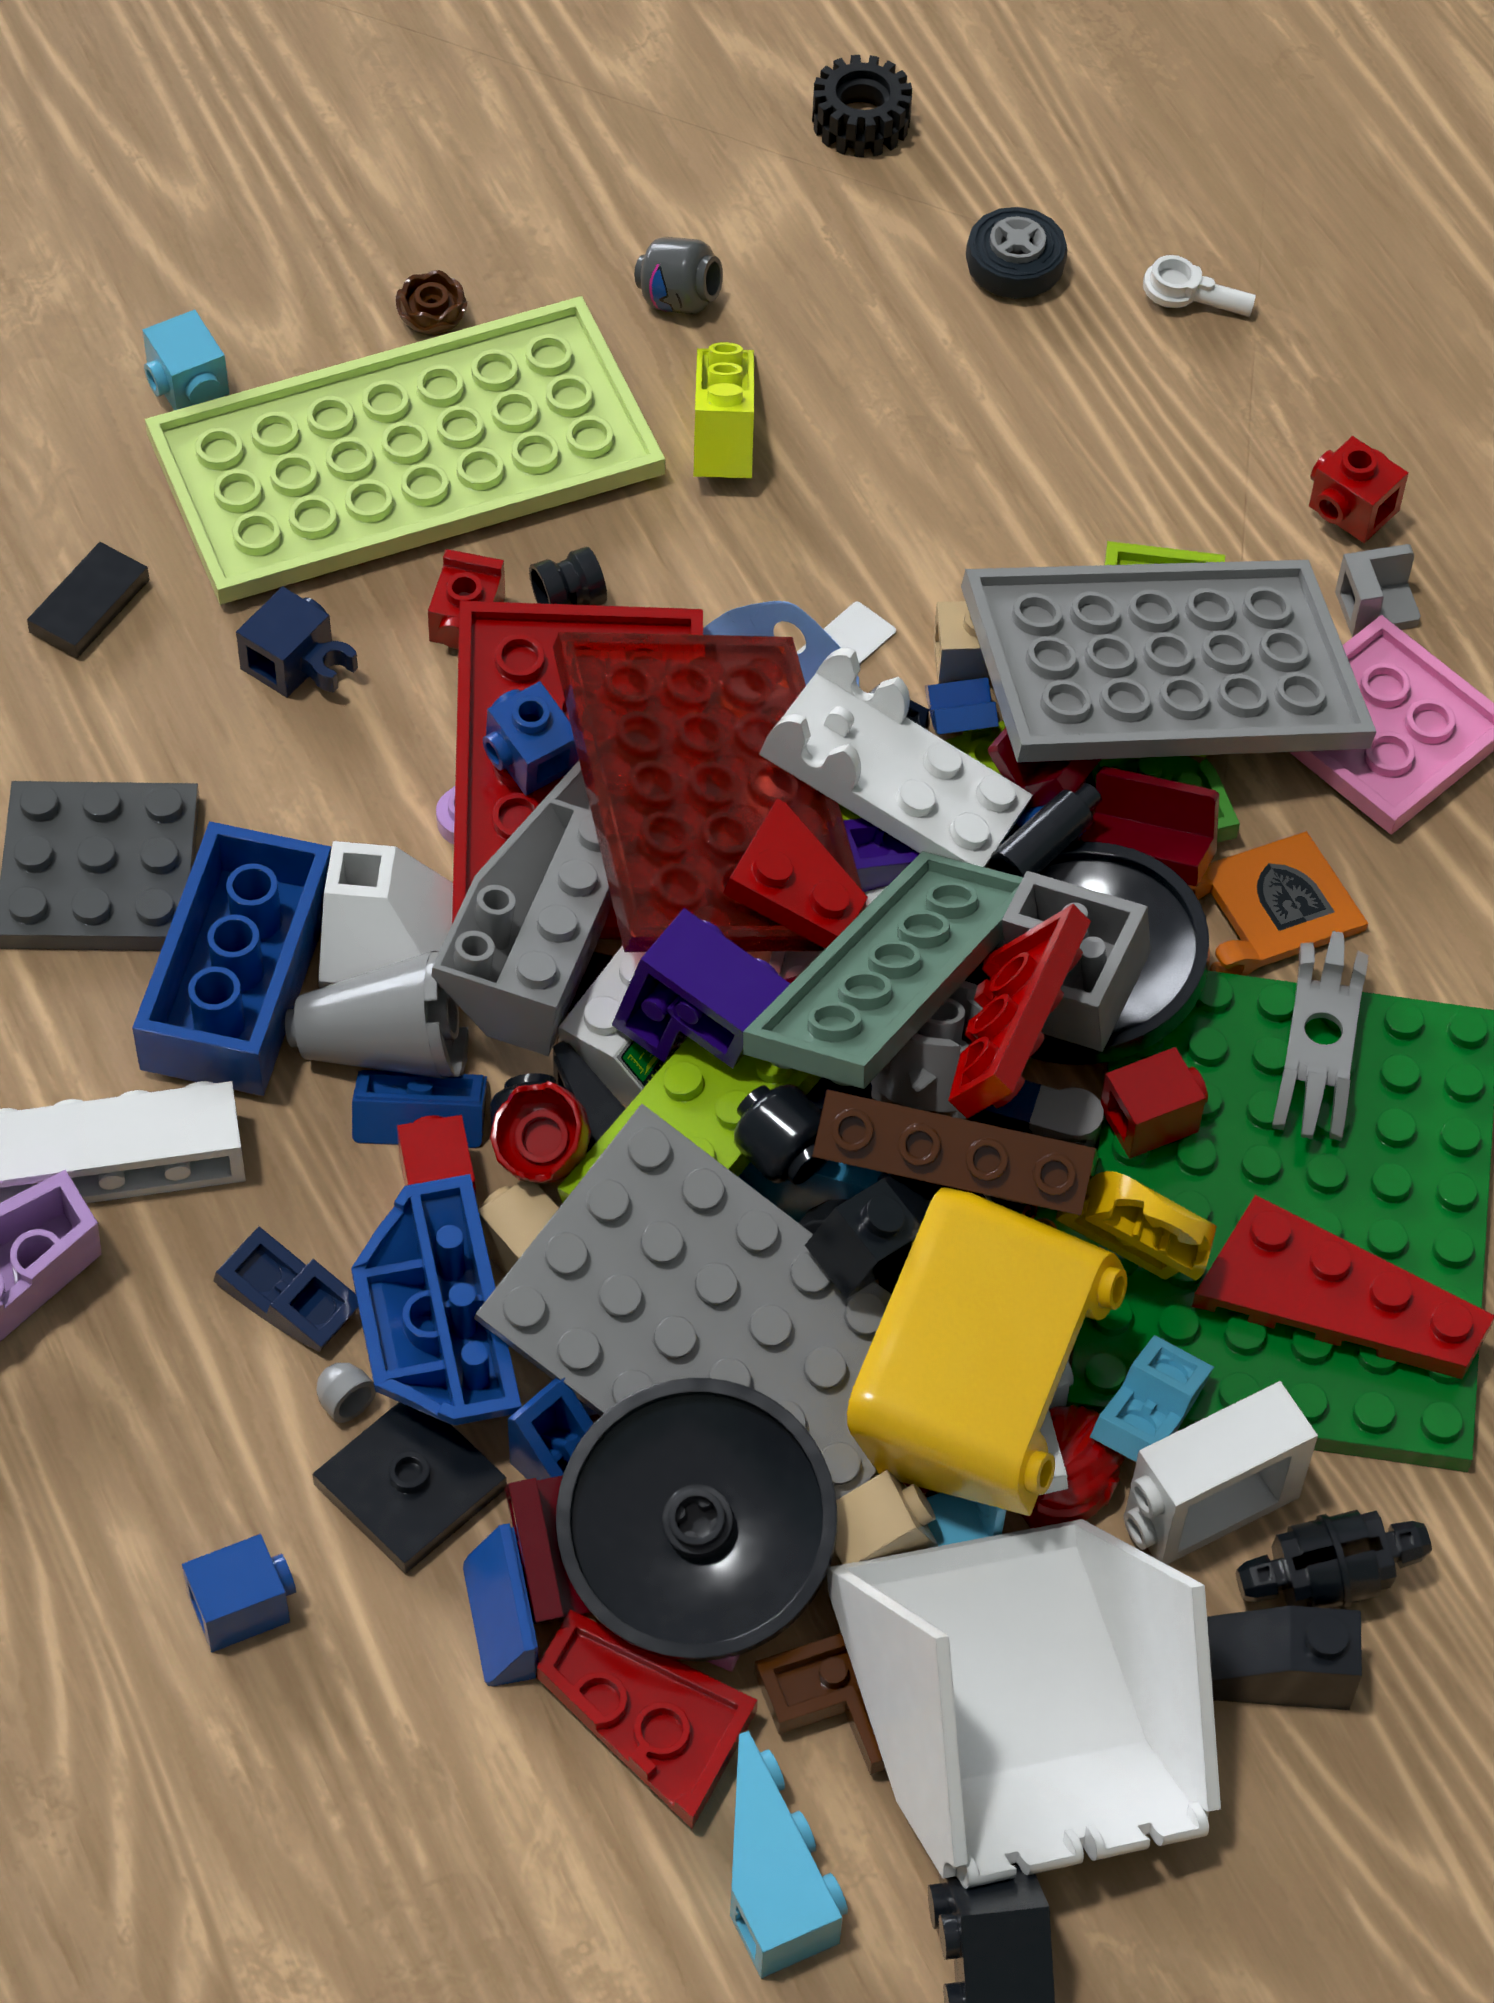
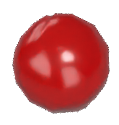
M547 1081L542 1084L518 1086L511 1092L507 1101L502 1103L495 1113L490 1140L497 1162L517 1179L532 1183H548L568 1176L586 1157L591 1138V1129L586 1109L577 1098L565 1088Z

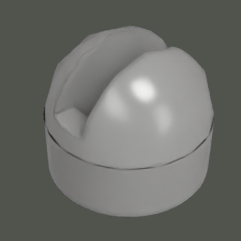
M335 1363L325 1368L318 1377L316 1391L319 1402L323 1409L338 1423L348 1422L360 1415L370 1405L376 1394L373 1381L362 1369L351 1363Z

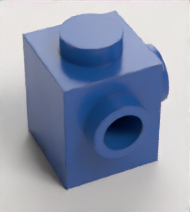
M541 681L522 691L514 689L504 693L487 709L486 736L482 739L485 752L498 770L506 768L525 796L563 777L579 761L581 736Z

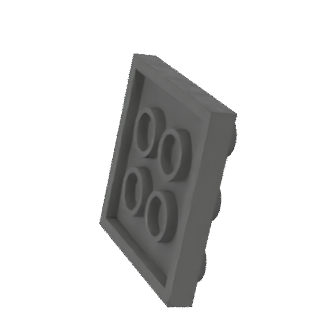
M11 781L0 876V949L161 951L195 860L200 801L198 783Z

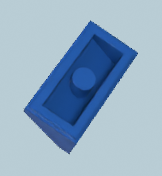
M358 1071L352 1099V1138L358 1143L398 1145L397 1125L412 1123L421 1117L430 1115L441 1117L462 1115L468 1147H479L483 1139L487 1076L462 1074L458 1077L440 1079L391 1071Z
M510 1523L502 1524L467 1556L463 1564L484 1681L487 1686L492 1687L536 1679L537 1665L539 1664L538 1645L514 1527L511 1528Z

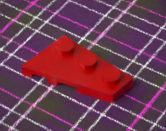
M572 1610L568 1612L537 1665V1679L693 1829L738 1747L739 1734L746 1732L757 1712L758 1700L674 1659H667L638 1649L617 1637L605 1626Z

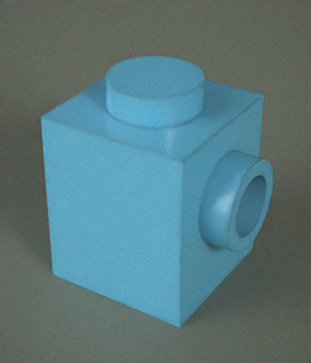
M195 309L142 329L147 363L144 364L146 378L154 394L157 397L164 394L174 411L229 395L225 355Z

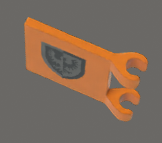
M1307 831L1212 862L1197 887L1188 885L1198 900L1211 892L1241 939L1219 944L1215 950L1218 962H1213L1210 965V971L1247 976L1259 967L1299 954L1301 943L1313 942L1315 949L1329 944L1332 931L1342 932L1344 938L1366 931L1369 924Z

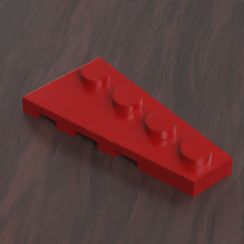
M1257 1195L1250 1202L1195 1292L1192 1307L1214 1313L1216 1307H1221L1249 1315L1247 1322L1275 1329L1276 1323H1281L1316 1333L1314 1340L1340 1347L1342 1341H1348L1374 1348L1378 1357L1459 1379L1464 1377L1494 1321L1493 1314Z

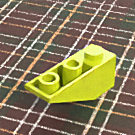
M729 342L714 343L708 349L697 348L693 477L752 478L754 350H743L742 346Z

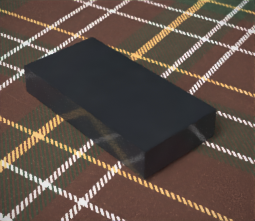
M99 542L27 619L29 633L78 659L150 580L148 567Z

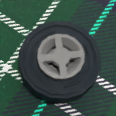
M1000 208L983 215L972 227L966 245V260L970 275L980 287L998 296L1019 299L1035 297L1050 290L1061 279L1068 250L1064 233L1052 218L1037 210L1027 208Z

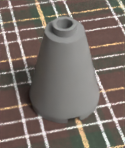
M431 951L299 995L294 1009H288L285 1016L287 1041L290 1047H298L304 1059L440 1079L458 1077L464 1073L469 1037L468 1027H459V1005L431 976L433 964L439 954L437 951Z

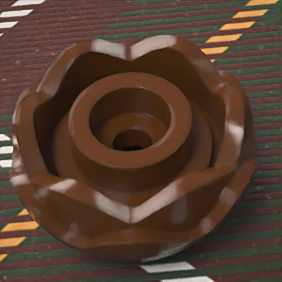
M440 270L409 276L404 282L402 289H399L396 293V307L403 322L413 331L430 336L440 335L455 328L463 318L468 304L460 282L450 278L445 272Z

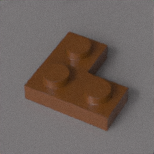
M842 1633L755 1661L754 1673L778 1734L845 1713L870 1775L886 1770Z

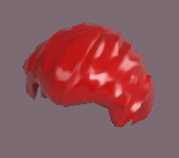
M1073 1404L1068 1407L1056 1406L1049 1408L1067 1474L1068 1489L1038 1495L1031 1515L1021 1514L1031 1529L1079 1519L1086 1521L1094 1517L1104 1505L1109 1504L1113 1492L1120 1482L1118 1476L1125 1456L1090 1438L1100 1415L1094 1409L1089 1410L1083 1406L1078 1407Z

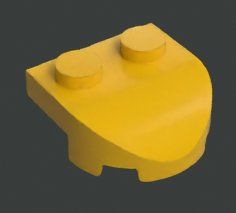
M1114 1171L1101 1172L1089 1179L1082 1216L1058 1211L1055 1219L1164 1280L1178 1272L1195 1281L1199 1279L1206 1270L1217 1228L1213 1223L1136 1180Z

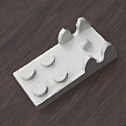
M840 648L833 651L823 661L815 675L781 720L770 731L759 755L919 853L924 851L986 868L991 860V854L1001 846L1026 809L1033 794L908 719L906 716L909 710L910 696L908 688L901 678L896 677L883 681L875 693H866L859 688L856 682L860 671L856 651L850 648Z

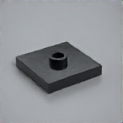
M401 1402L393 1406L312 1474L314 1485L405 1574L502 1493L507 1485V1477L451 1424Z

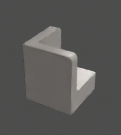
M1405 544L1343 554L1335 593L1352 637L1380 615H1383L1400 630L1418 626L1421 615L1408 584L1415 556L1411 545Z

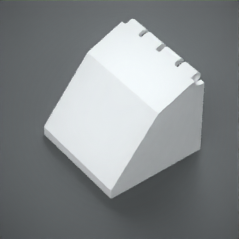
M1083 1519L829 1568L827 1573L829 1597L896 1802L943 1879L957 1876L962 1886L968 1889L1014 1879L1017 1868L1012 1865L1013 1863H1017L1025 1875H1032L1081 1864L1084 1859L1083 1848L1090 1859L1096 1861L1148 1849L1150 1839L1145 1834H1150L1158 1846L1208 1835L1209 1812L1220 1810L1221 1801L1204 1584Z

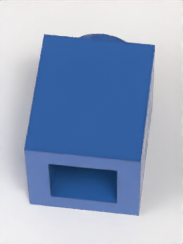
M261 1534L182 1563L187 1594L211 1653L290 1623L286 1596L296 1593L294 1580L283 1554L271 1557Z

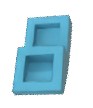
M1154 1335L1132 1363L1121 1388L1099 1415L1090 1438L1136 1462L1139 1450L1178 1430L1209 1379L1214 1366Z

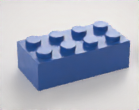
M209 821L132 1027L140 1070L194 1082L222 1083L232 1081L233 1090L264 1096L286 1034V1012L288 1009H294L296 999L300 994L322 931L324 889L331 846Z

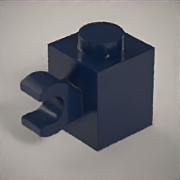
M283 586L236 631L240 669L286 698L308 677H311L319 688L334 693L338 689L337 673L329 667L341 665L353 673L358 669L357 653L354 648L344 642L332 641L330 615L326 613L324 608L315 600L301 598Z

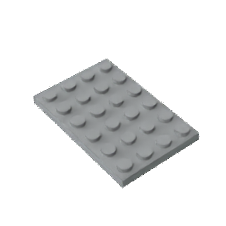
M1309 560L965 569L961 584L962 592L1017 762L1371 748L1376 729Z
M641 1104L476 1312L474 1319L553 1380L555 1378L561 1380L565 1377L564 1383L574 1391L577 1398L600 1416L624 1398L654 1384L684 1378L727 1380L745 1385L775 1400L791 1412L806 1428L824 1456L831 1474L836 1500L869 1481L876 1472L875 1467L850 1434L847 1426V1409L853 1386L892 1294L874 1281L846 1299L804 1246L813 1234L657 1114Z

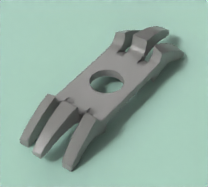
M1332 931L1320 981L1311 980L1315 963L1313 942L1301 943L1299 949L1296 996L1285 1066L1272 1128L1284 1130L1296 1080L1305 1081L1301 1137L1313 1138L1325 1085L1334 1086L1329 1139L1342 1141L1355 1035L1369 955L1357 951L1350 985H1340L1344 967L1345 948L1344 934L1342 932ZM1326 1018L1338 1025L1342 1036L1335 1043L1328 1045L1318 1044L1307 1036L1304 1027L1312 1019Z

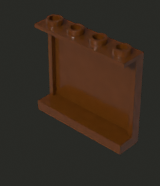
M827 1090L812 1157L985 1194L992 1198L1014 1203H1026L1082 1216L1089 1179L1095 1176L1099 1153L1093 1147Z

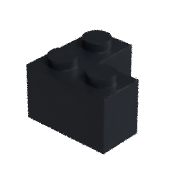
M1013 1863L1012 1865L1017 1868L1014 1879L965 1889L957 1876L943 1879L939 1873L940 1883L928 1885V1904L933 1929H939L944 1960L954 1959L955 1982L944 1984V2003H1055L1050 1908L1036 1874L1025 1875L1019 1865Z

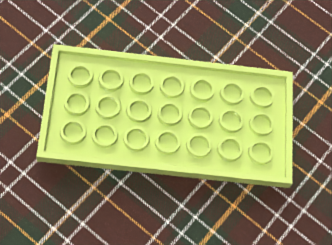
M582 296L145 419L147 436L220 605L665 474V457Z

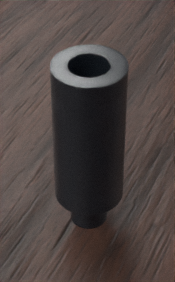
M1084 783L1074 793L1066 789L1061 790L991 854V860L996 870L1024 877L1026 871L1038 874L1093 824L1094 819L1091 811L1102 802L1100 793L1088 783Z

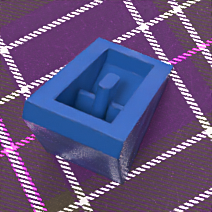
M565 1377L561 1380L557 1378L552 1380L508 1418L510 1464L526 1479L536 1478L537 1480L562 1476L573 1451L581 1438L594 1424L574 1391L564 1383Z

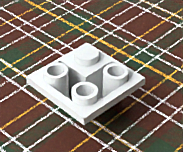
M333 841L323 899L319 988L431 951L439 952L452 926L453 883L396 846Z

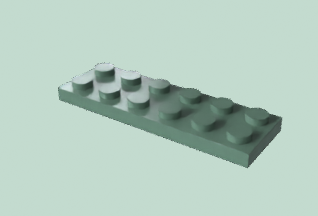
M922 851L743 1031V1054L768 1061L779 1068L796 1069L824 1077L841 1086H855L865 1089L1004 939L1002 919L1023 877Z

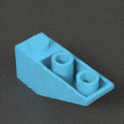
M748 1730L739 1734L730 1917L762 1979L840 1944L842 1916L848 1913V1908L836 1878L831 1873L822 1876L811 1855L812 1852L816 1851V1843L806 1818L800 1811L791 1814L780 1794V1791L785 1789V1782L774 1755L769 1749L759 1752Z

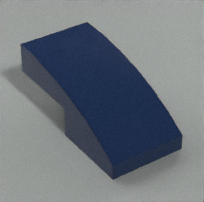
M260 1226L216 1271L213 1282L259 1317L285 1334L319 1352L359 1309L355 1292L315 1259H312L307 1265Z

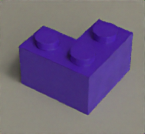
M684 908L640 959L612 1022V1026L662 1062H665L683 1039L688 1036L733 1069L744 1056L743 1031L791 983L779 976L769 963L754 958L727 939L717 926L711 922L699 919Z

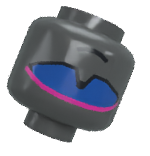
M661 237L655 239L647 248L645 255H641L638 258L634 277L637 287L642 289V294L647 304L655 310L696 314L703 311L710 302L716 300L719 296L723 282V268L720 259L714 255L711 247L705 242L697 239Z

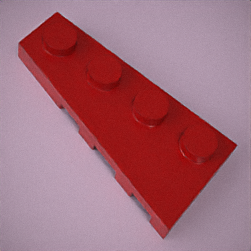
M1074 904L995 950L984 959L982 970L990 977V981L985 979L977 985L974 1001L983 1009L968 1021L965 1035L973 1043L962 1051L959 1056L948 1100L966 1118L975 1115L990 1105H993L995 1108L1006 1105L1021 1090L1025 1081L1021 1074L1028 1059L1038 1050L1044 1040V1034L1041 1030L1048 1015L1059 1005L1064 996L1061 986L1066 975L1079 962L1083 954L1080 945L1091 921Z

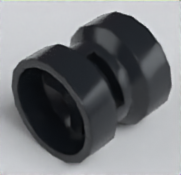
M589 547L570 551L567 558L559 563L546 559L531 564L529 567L531 586L537 603L601 605L607 601L605 579L599 562Z

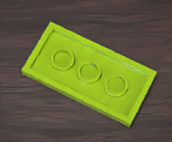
M687 1037L591 1148L586 1157L558 1186L561 1201L563 1203L641 1104L657 1114L736 1176H739L750 1163L734 1143V1130L741 1118L737 1114V1108L742 1100L753 1090L763 1085L772 1090L780 1085L794 1084L807 1095L822 1077L796 1069L779 1068L768 1061L744 1055L732 1069Z

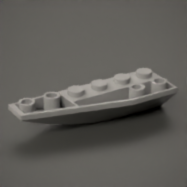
M615 720L475 875L433 964L431 976L487 1037L549 1056L559 1034L558 1027L566 1018L631 861L673 748V738Z

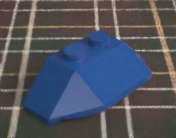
M471 1174L404 1186L394 1201V1207L378 1226L351 1268L375 1392L454 1426L512 1415L522 1405L509 1346L474 1319L476 1312L495 1290V1283Z

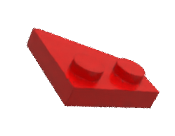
M778 798L730 876L723 891V894L825 949L860 914L868 898L787 803Z

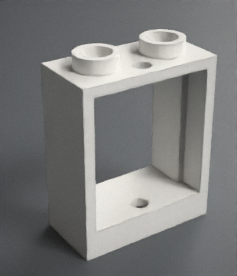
M1281 1381L1139 1450L1124 1513V1522L1131 1539L1140 1549L1148 1548L1155 1559L1169 1564L1300 1497L1318 1435Z

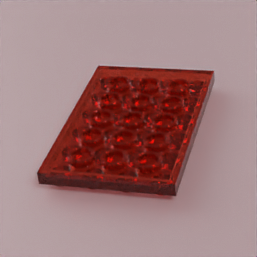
M558 632L553 645V652L624 952H647L684 908L699 919L711 922L717 926L727 939L746 952L824 951L825 948L723 894L730 876L777 798L787 803L862 890L839 804L759 755L770 731L781 720L806 687L793 637ZM865 902V904H864V906H863L861 912L867 907L866 902Z

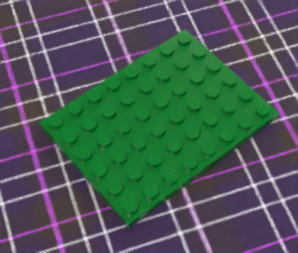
M1209 971L1199 1000L1177 1028L1154 1045L1128 1057L1109 1061L1107 1065L1108 1073L1176 1047L1187 1067H1195L1200 1072L1207 1088L1208 1101L1204 1105L1199 1132L1129 1159L1103 1115L1097 1148L1099 1158L1095 1175L1105 1171L1124 1174L1216 1225L1217 1228L1206 1270L1196 1281L1181 1272L1164 1280L1100 1245L1099 1247L1118 1256L1127 1274V1289L1120 1307L1116 1310L1111 1309L1104 1319L1094 1320L1085 1317L1073 1346L1071 1370L1074 1382L1073 1385L1069 1386L1066 1407L1073 1404L1078 1407L1083 1406L1089 1410L1094 1409L1101 1414L1123 1385L1132 1363L1152 1337L1156 1335L1214 1366L1209 1379L1178 1428V1431L1281 1381L1317 1433L1318 1437L1314 1447L1316 1451L1468 1472L1473 1460L1479 1350L1464 1377L1459 1379L1378 1357L1374 1348L1348 1341H1342L1340 1347L1314 1340L1316 1334L1314 1332L1281 1323H1276L1275 1329L1247 1322L1249 1317L1247 1314L1221 1307H1216L1214 1313L1192 1307L1195 1292L1250 1202L1257 1195L1482 1309L1494 1116V1010L1362 992L1342 1141L1329 1139L1334 1086L1325 1085L1313 1138L1309 1139L1301 1137L1305 1081L1296 1080L1284 1130L1272 1128L1285 1066L1297 983ZM1326 1018L1312 1019L1304 1027L1307 1036L1318 1044H1332L1337 1042L1342 1036L1338 1025Z

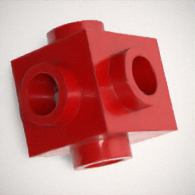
M1351 436L1335 452L1332 450L1326 451L1314 465L1310 475V479L1314 481L1309 507L1318 512L1327 522L1336 524L1365 544L1400 511L1409 472L1389 460L1379 450L1372 449L1356 437Z

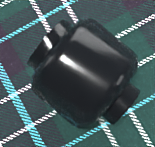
M786 1084L770 1090L766 1085H763L749 1093L739 1104L737 1114L741 1118L734 1130V1143L766 1179L773 1183L791 1181L795 1185L801 1184L815 1175L827 1163L828 1160L812 1157L822 1111L800 1088L794 1084Z

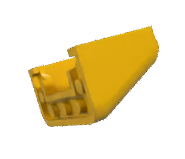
M949 1187L941 1188L934 1195L928 1206L848 1402L847 1426L850 1434L877 1472L881 1474L888 1470L903 1483L910 1485L915 1483L918 1487L1030 1516L1038 1495L1045 1494L1049 1489L1055 1471V1458L1053 1454L1048 1453L1046 1440L1040 1430L1085 1317L1094 1320L1104 1319L1111 1309L1116 1310L1120 1307L1125 1297L1127 1274L1118 1256L976 1194Z

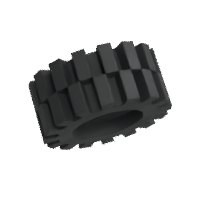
M851 55L850 64L846 65L844 60L839 58L833 61V69L826 65L820 71V78L816 77L814 82L812 122H814L813 129L816 136L822 134V143L827 147L837 142L836 152L845 155L848 148L855 149L854 157H864V149H871L874 157L883 154V145L890 151L898 147V139L904 141L908 134V128H910L912 85L911 82L907 83L906 73L903 70L895 73L896 64L889 60L883 67L879 66V57L870 55L868 63H862L860 55ZM865 102L873 104L877 108L860 110L851 108L847 104Z

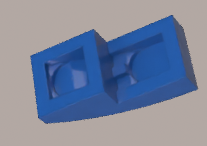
M988 677L925 685L928 708L937 735L999 726L996 702H991Z

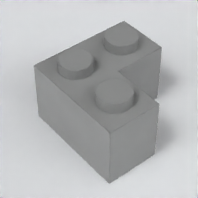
M1026 871L1002 919L1005 944L1072 904L1091 921L1080 945L1083 951L1082 957L1074 968L1067 973L1061 986L1064 996L1059 1005L1048 1015L1042 1028V1033L1103 1052L1151 953L1148 906Z

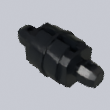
M1358 1510L1333 1516L1322 1514L1316 1516V1520L1288 1526L1286 1533L1276 1535L1271 1546L1273 1560L1270 1561L1267 1554L1248 1560L1236 1570L1235 1574L1243 1600L1251 1602L1277 1599L1278 1591L1283 1590L1287 1606L1340 1607V1609L1351 1607V1603L1380 1597L1381 1590L1391 1588L1397 1577L1395 1563L1401 1569L1421 1562L1431 1553L1432 1545L1424 1523L1408 1521L1390 1524L1388 1532H1385L1382 1519L1377 1510L1360 1514Z

